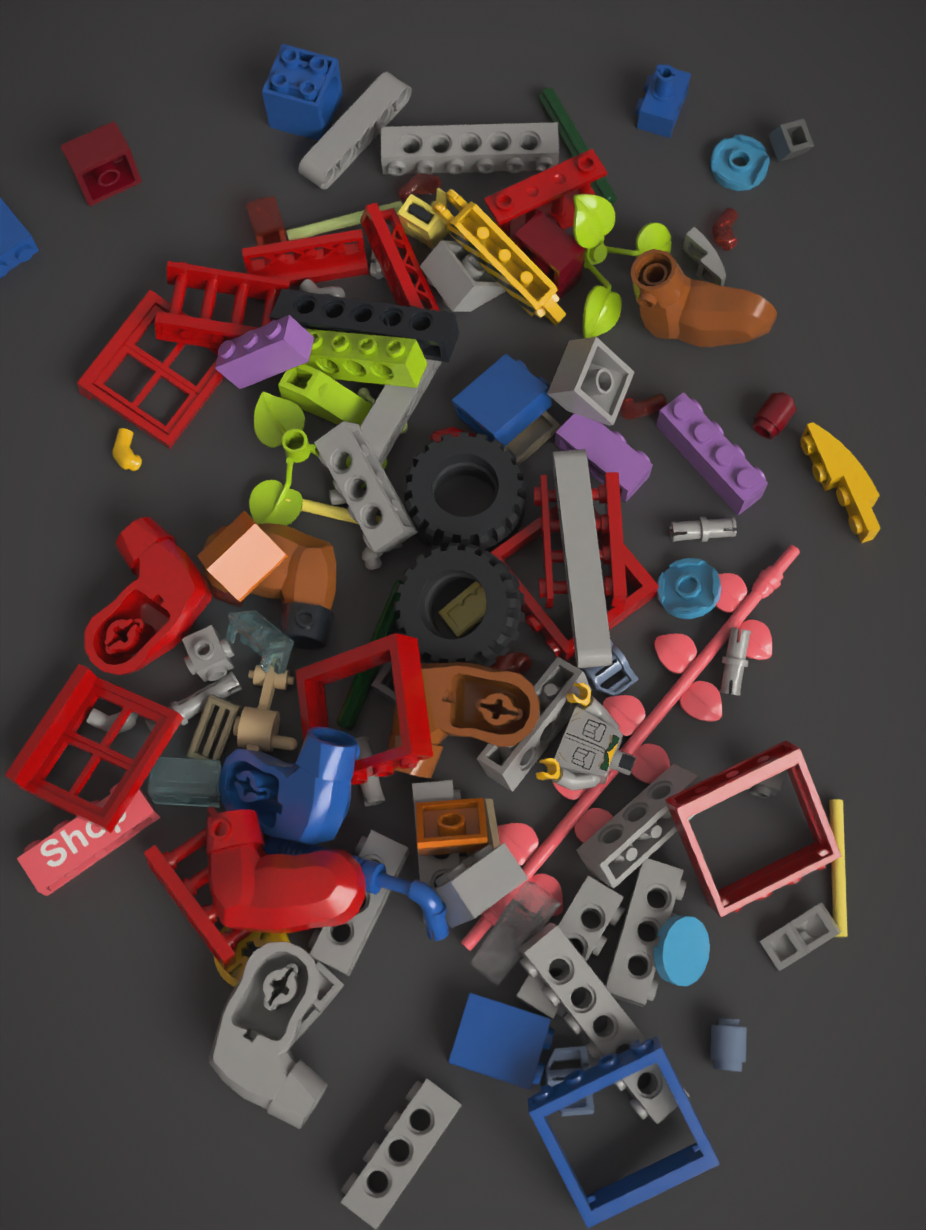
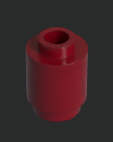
M784 392L771 393L754 416L753 430L769 440H772L774 436L780 435L796 412L793 398Z

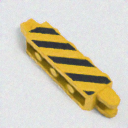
M450 189L446 193L448 201L460 213L454 217L444 205L438 202L432 207L435 214L448 226L446 230L531 317L534 314L539 319L545 316L556 326L566 316V313L557 304L560 298L556 295L558 289L555 284L477 204L472 201L468 204L456 191Z

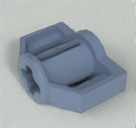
M611 641L612 665L607 667L580 668V670L584 671L592 689L612 697L619 695L639 679L630 668L624 654ZM619 670L625 676L609 689L600 686Z
M586 1047L556 1048L544 1069L545 1085L552 1087L563 1082L564 1078L575 1070L583 1069L585 1071L589 1069ZM580 1060L581 1063L580 1068L551 1070L554 1062ZM593 1094L585 1097V1101H576L558 1110L561 1116L594 1114Z

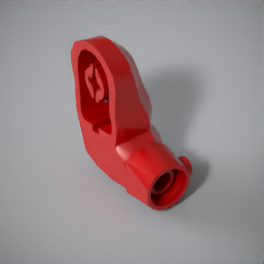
M142 517L133 521L120 533L115 544L132 573L137 575V580L129 584L116 600L93 616L84 631L85 651L91 663L103 672L128 675L141 670L170 651L185 638L196 619L212 598L205 577L191 557L177 546L175 538L151 517Z
M234 810L218 813L207 818L206 853L208 856V881L214 908L221 923L226 927L241 931L277 934L293 933L316 927L343 925L358 914L365 898V876L360 863L346 850L329 848L296 856L285 854L267 855L263 850L266 844L256 811Z

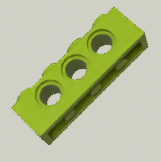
M307 329L314 337L309 362L304 364L320 370L332 379L417 388L428 364L416 339Z

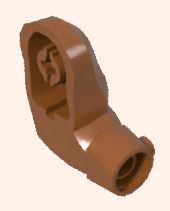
M651 249L638 256L632 264L630 274L639 312L645 328L656 338L678 339L698 347L740 344L768 334L777 319L776 309L762 296L744 289L692 280L684 275L678 263L666 251Z
M474 663L421 664L434 757L418 761L415 768L402 769L399 767L394 770L414 776L432 778L444 747L441 743L448 734L459 737L471 736L498 747L515 746L535 729L540 718V702L533 685L521 674L496 670ZM397 702L394 708L392 732H389L387 751L402 746Z

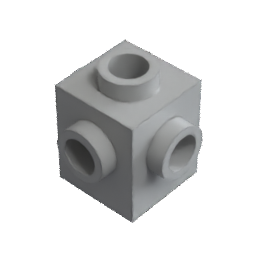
M212 625L182 639L188 652V656L184 657L189 671L192 675L197 673L204 682L219 680L227 674V671L234 669L230 657L234 656L233 649L228 639H221V636Z

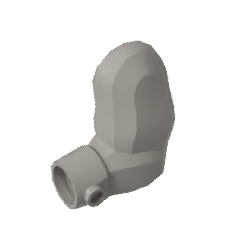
M273 942L263 945L252 953L246 963L243 975L226 1001L210 1051L209 1064L222 1081L242 1098L267 1109L268 1114L301 1129L321 1099L328 1083L302 1060L296 1062L290 1048L295 1043L300 1031L302 1017L318 996L321 979L314 959L303 948L288 942Z

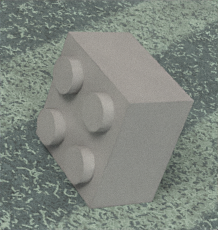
M505 843L494 849L488 844L462 860V864L454 869H450L434 880L437 885L434 890L440 896L442 902L446 904V920L449 926L453 928L476 918L529 878Z

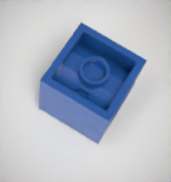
M282 44L262 90L269 127L319 141L329 130L343 97L338 59Z

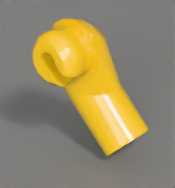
M119 428L112 451L113 457L122 469L137 471L141 466L142 459L130 449L134 433L131 430Z

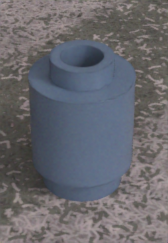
M718 1018V1025H711L710 1060H714L713 1069L742 1071V1062H746L747 1028L740 1027V1020Z

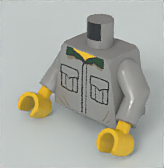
M573 683L579 689V697L577 698L576 695L567 693L566 699L570 703H580V708L575 706L555 757L539 760V763L546 765L547 773L537 772L536 777L539 780L551 779L560 786L576 791L593 788L599 783L605 784L611 769L630 776L637 757L619 750L623 738L619 725L607 709L591 696V690L588 685Z

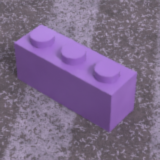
M288 315L222 343L218 349L215 369L236 387L242 389L309 362L314 337Z
M573 414L556 431L555 446L561 451L586 449L589 474L600 483H604L605 473L619 472L620 499L625 503L650 477L653 464L650 463L648 456L640 450L635 451L626 443L625 438L620 433L610 431L603 423Z

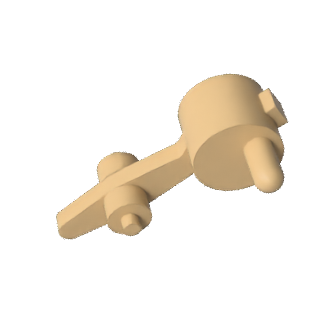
M274 644L268 667L256 665L255 670H249L248 678L253 679V685L263 686L258 708L245 706L241 716L236 717L233 734L237 736V745L240 748L272 753L274 748L292 751L297 747L296 739L278 735L280 714L278 711L270 710L275 688L286 690L288 684H294L295 677L290 676V670L280 669L284 645Z

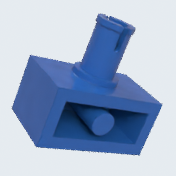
M657 65L654 75L649 74L644 86V92H647L645 98L640 97L636 105L634 115L639 116L638 129L667 138L671 137L688 93L690 73L674 69L670 65Z

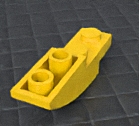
M813 422L807 424L800 438V444L804 454L810 456L813 463L812 471L816 481L822 483L825 491L837 488V499L841 506H845L849 514L851 531L858 535L861 543L873 540L881 529L872 510L880 495L871 478L854 455L838 439Z

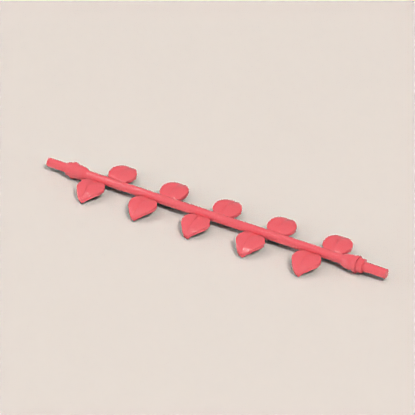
M789 545L773 566H768L765 570H761L748 596L747 587L738 575L733 573L718 574L722 591L720 599L715 606L723 612L733 614L698 656L694 642L687 635L674 633L661 635L656 638L654 648L661 664L670 672L682 675L646 719L645 709L636 697L619 695L608 697L604 700L603 706L619 725L620 732L623 736H631L620 751L637 757L631 772L636 779L643 783L651 784L670 767L668 755L662 747L655 744L642 745V743L678 700L684 712L694 719L715 722L722 717V702L718 689L709 682L694 681L728 641L730 628L740 629L738 643L740 642L742 629L751 631L747 658L766 660L771 657L772 637L768 627L758 620H744L761 599L768 597L773 593V590L781 585L783 573L800 553L797 547ZM611 769L605 784L599 783L593 788L571 791L552 781L555 789L563 797L578 801L539 848L537 835L529 825L510 823L497 827L500 845L506 844L518 864L523 866L522 869L529 879L480 914L482 917L460 942L467 950L471 952L491 926L496 927L500 921H504L518 893L525 908L536 915L554 917L563 912V895L559 882L550 875L534 874L573 827L576 837L584 844L613 818L604 809L589 808L618 774V771Z

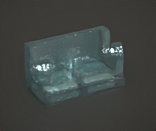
M256 610L229 613L228 619L230 622L226 633L228 641L233 644L236 639V633L239 632L240 642L243 645L247 644L262 657L260 667L265 673H268L270 665L274 667V671L277 674L285 673L294 642Z
M159 757L151 770L148 793L153 804L220 807L221 762L220 760Z

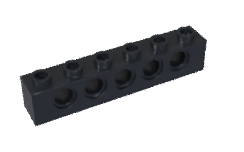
M281 289L270 315L271 321L290 315L305 330L314 329L416 339L425 359L448 363L460 334L455 313L443 310L421 309L415 306L393 305L386 302L365 301L358 298L337 297L330 294L309 293L302 290Z

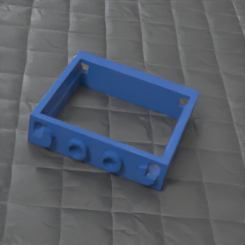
M658 1036L649 1038L641 1043L638 1039L631 1044L630 1049L618 1055L616 1053L605 1055L597 1062V1065L585 1071L583 1069L575 1070L569 1073L563 1082L552 1087L550 1085L542 1086L541 1092L527 1099L529 1114L587 1228L720 1164L715 1150ZM657 1062L696 1143L586 1196L546 1116Z

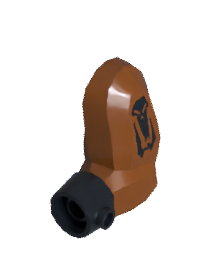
M258 524L288 557L249 594H255L264 598L281 599L278 635L281 643L293 648L307 650L324 648L334 617L331 610L336 597V559L333 546L327 541L307 535L286 525ZM229 525L221 527L209 536L203 550ZM202 564L203 572L211 585L223 592H229Z

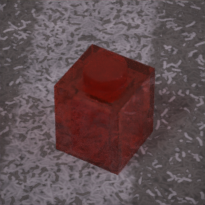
M275 196L258 198L246 204L258 246L287 241Z

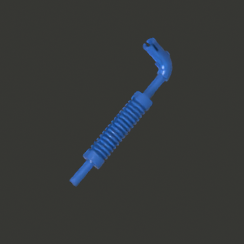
M270 837V839L264 838L266 846L263 848L267 855L285 854L293 856L329 849L317 844L308 846ZM351 855L360 863L363 870L365 892L375 895L379 893L381 888L408 895L409 899L419 904L423 910L428 938L432 939L434 934V941H440L448 936L449 928L445 916L447 911L446 904L442 902L440 896L433 888L417 879L412 882L388 875L384 864Z

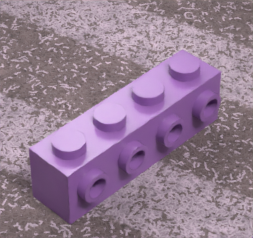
M683 392L660 410L656 427L737 515H740L762 498L768 484L764 473L758 467H753L745 459L744 452L738 445L731 444L724 436L720 425L715 421L711 422L706 417L701 405L695 399H690Z

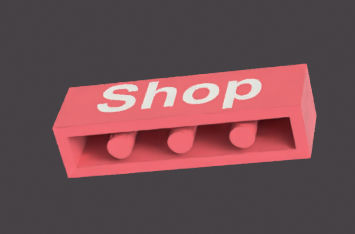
M118 784L110 790V795L100 802L95 800L90 803L103 808ZM140 787L112 833L78 817L72 821L65 820L54 827L52 830L53 834L43 841L41 839L36 840L26 846L23 850L24 854L19 856L17 860L36 890L48 896L161 817Z

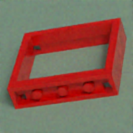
M557 505L549 510V520L559 519ZM594 509L595 518H600L599 513ZM541 517L490 553L504 562V560L542 534ZM597 531L598 546L602 548V545H607L606 534H601L600 531ZM625 545L626 580L635 592L626 598L624 606H615L607 612L609 630L653 599L659 588V585ZM518 579L520 583L519 592L524 594L525 604L521 605V609L527 615L525 617L527 624L535 633L540 631L547 640L545 645L549 652H553L556 657L560 656L561 659L567 662L575 656L573 638L570 640L566 639Z
M394 633L296 670L304 742L310 728H329L324 685L391 661L402 746L356 760L351 785L366 783L370 776L384 777L394 774V769L399 767L402 769L415 768L418 761L434 757L417 638Z
M787 740L665 799L708 906L720 917L732 911L737 913L741 910L742 906L754 900L765 899L771 895L772 891L784 885L795 884L801 880L802 876L814 870L825 869L826 864L842 857L799 747ZM787 769L815 842L717 891L688 818Z

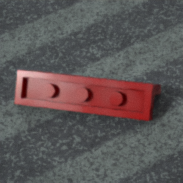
M377 203L366 205L360 223L396 304L424 309L420 301L422 299L426 301L429 310L440 311L395 209L391 208L380 211ZM387 219L390 220L394 229L392 235L385 222ZM397 247L403 249L405 254L404 260H402ZM408 273L415 276L417 281L415 287Z
M362 229L242 249L247 274L290 281L289 287L299 286L307 279L317 283L369 274ZM357 241V243L344 245V243ZM265 257L262 259L251 260V258Z

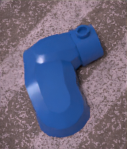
M314 727L308 730L296 763L284 762L260 751L236 749L226 758L221 769L219 787L222 804L226 811H256L262 833L270 837L308 846L333 840L349 811L351 778L354 776L355 760L360 754L358 742L352 735L328 727Z

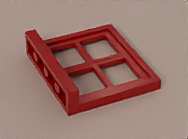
M149 290L79 379L77 386L79 393L88 400H91L92 397L137 428L171 449L225 376L215 369V361L197 386H195L169 368L187 344L178 343L163 363L136 346V343L154 322L157 311L168 313L170 308V302ZM183 311L181 312V315L189 316ZM205 347L218 356V349ZM127 355L155 373L132 403L104 385ZM161 377L188 395L166 426L138 408Z
M78 664L4 776L21 790L112 833L184 718L179 712L97 677L88 667ZM98 698L123 708L100 744L76 733ZM132 712L157 723L134 760L109 748ZM68 744L92 755L69 792L45 781ZM101 759L126 770L103 808L78 797Z

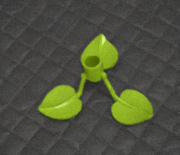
M578 194L573 196L575 205L574 237L577 244L585 248L584 268L589 269L604 285L594 286L585 301L582 325L583 338L599 336L613 328L618 322L622 309L620 295L617 292L611 291V284L593 265L603 262L607 252L638 257L646 251L657 249L670 254L672 241L671 235L664 225L651 222L643 226L636 238L637 250L605 246L603 243L604 235L608 234L615 224V211L612 204L605 198L597 195Z
M267 392L261 393L256 404L254 429L257 438L264 445L271 448L283 445L287 456L286 481L284 486L277 480H266L259 483L250 495L249 507L252 518L257 524L271 523L287 526L299 516L303 505L302 495L294 489H289L292 483L293 463L305 461L310 453L318 457L319 451L314 444H309L308 438L303 432L305 415L302 409L290 400L273 396ZM350 455L347 457L346 460L347 468H349L351 465ZM387 459L381 465L383 470L387 467ZM365 482L361 486L362 489L366 488Z

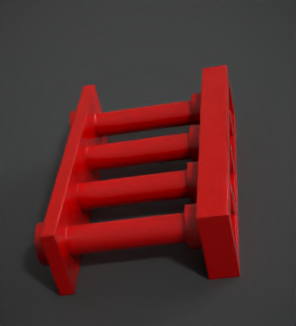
M592 148L484 198V203L498 224L497 226L513 242L514 234L539 211L547 217L554 218L561 228L565 230L572 227L574 223L575 205L573 196L578 194L596 195L590 185L592 182L607 176V170Z
M167 261V284L174 285L169 312L157 311L156 339L219 349L225 341L244 335L250 330L258 329V327L242 325L247 297L266 300L261 327L271 322L270 315L281 289L289 290L290 281L281 280L277 277H263L190 265L186 262ZM187 287L205 290L199 318L181 315ZM217 292L235 295L230 323L212 320Z
M619 472L605 473L604 483L598 484V488H591L593 501H598L599 504H604L605 514H601L600 518H595L596 530L600 531L601 534H606L607 545H602V548H599L600 561H602L603 565H608L609 576H604L603 579L605 596L611 597V606H624L627 598ZM540 475V485L534 487V506H540L544 578L538 579L539 598H545L546 609H550L553 607L554 594H568L566 581H553L552 563H564L563 550H551L550 533L560 532L559 519L549 520V502H557L555 489H548L547 475Z
M213 806L207 809L208 817L218 814ZM206 828L170 853L167 851L161 853L156 845L143 852L146 864L222 968L226 970L236 962L234 952L237 949L236 944L254 931L233 929L229 933L225 931L221 934L214 925L218 916L214 904L212 903L209 906L204 904L201 907L194 898L197 895L196 890L209 882L208 866L190 879L185 877L181 880L174 871L178 868L176 864L206 844Z

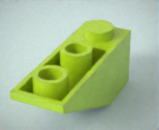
M305 364L285 371L278 384L283 399L290 400L296 403L302 410L337 425L344 421L361 426L373 406L320 370Z

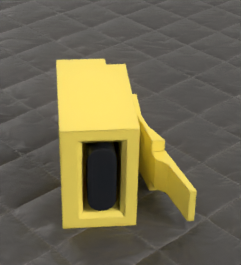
M437 188L436 201H433L431 206L410 194L397 213L405 233L410 236L412 235L413 238L415 237L416 240L418 239L419 242L421 241V243H424V245H427L432 250L448 234L446 230L448 226L432 209L437 202L444 205L447 209L448 198L446 192L440 188Z

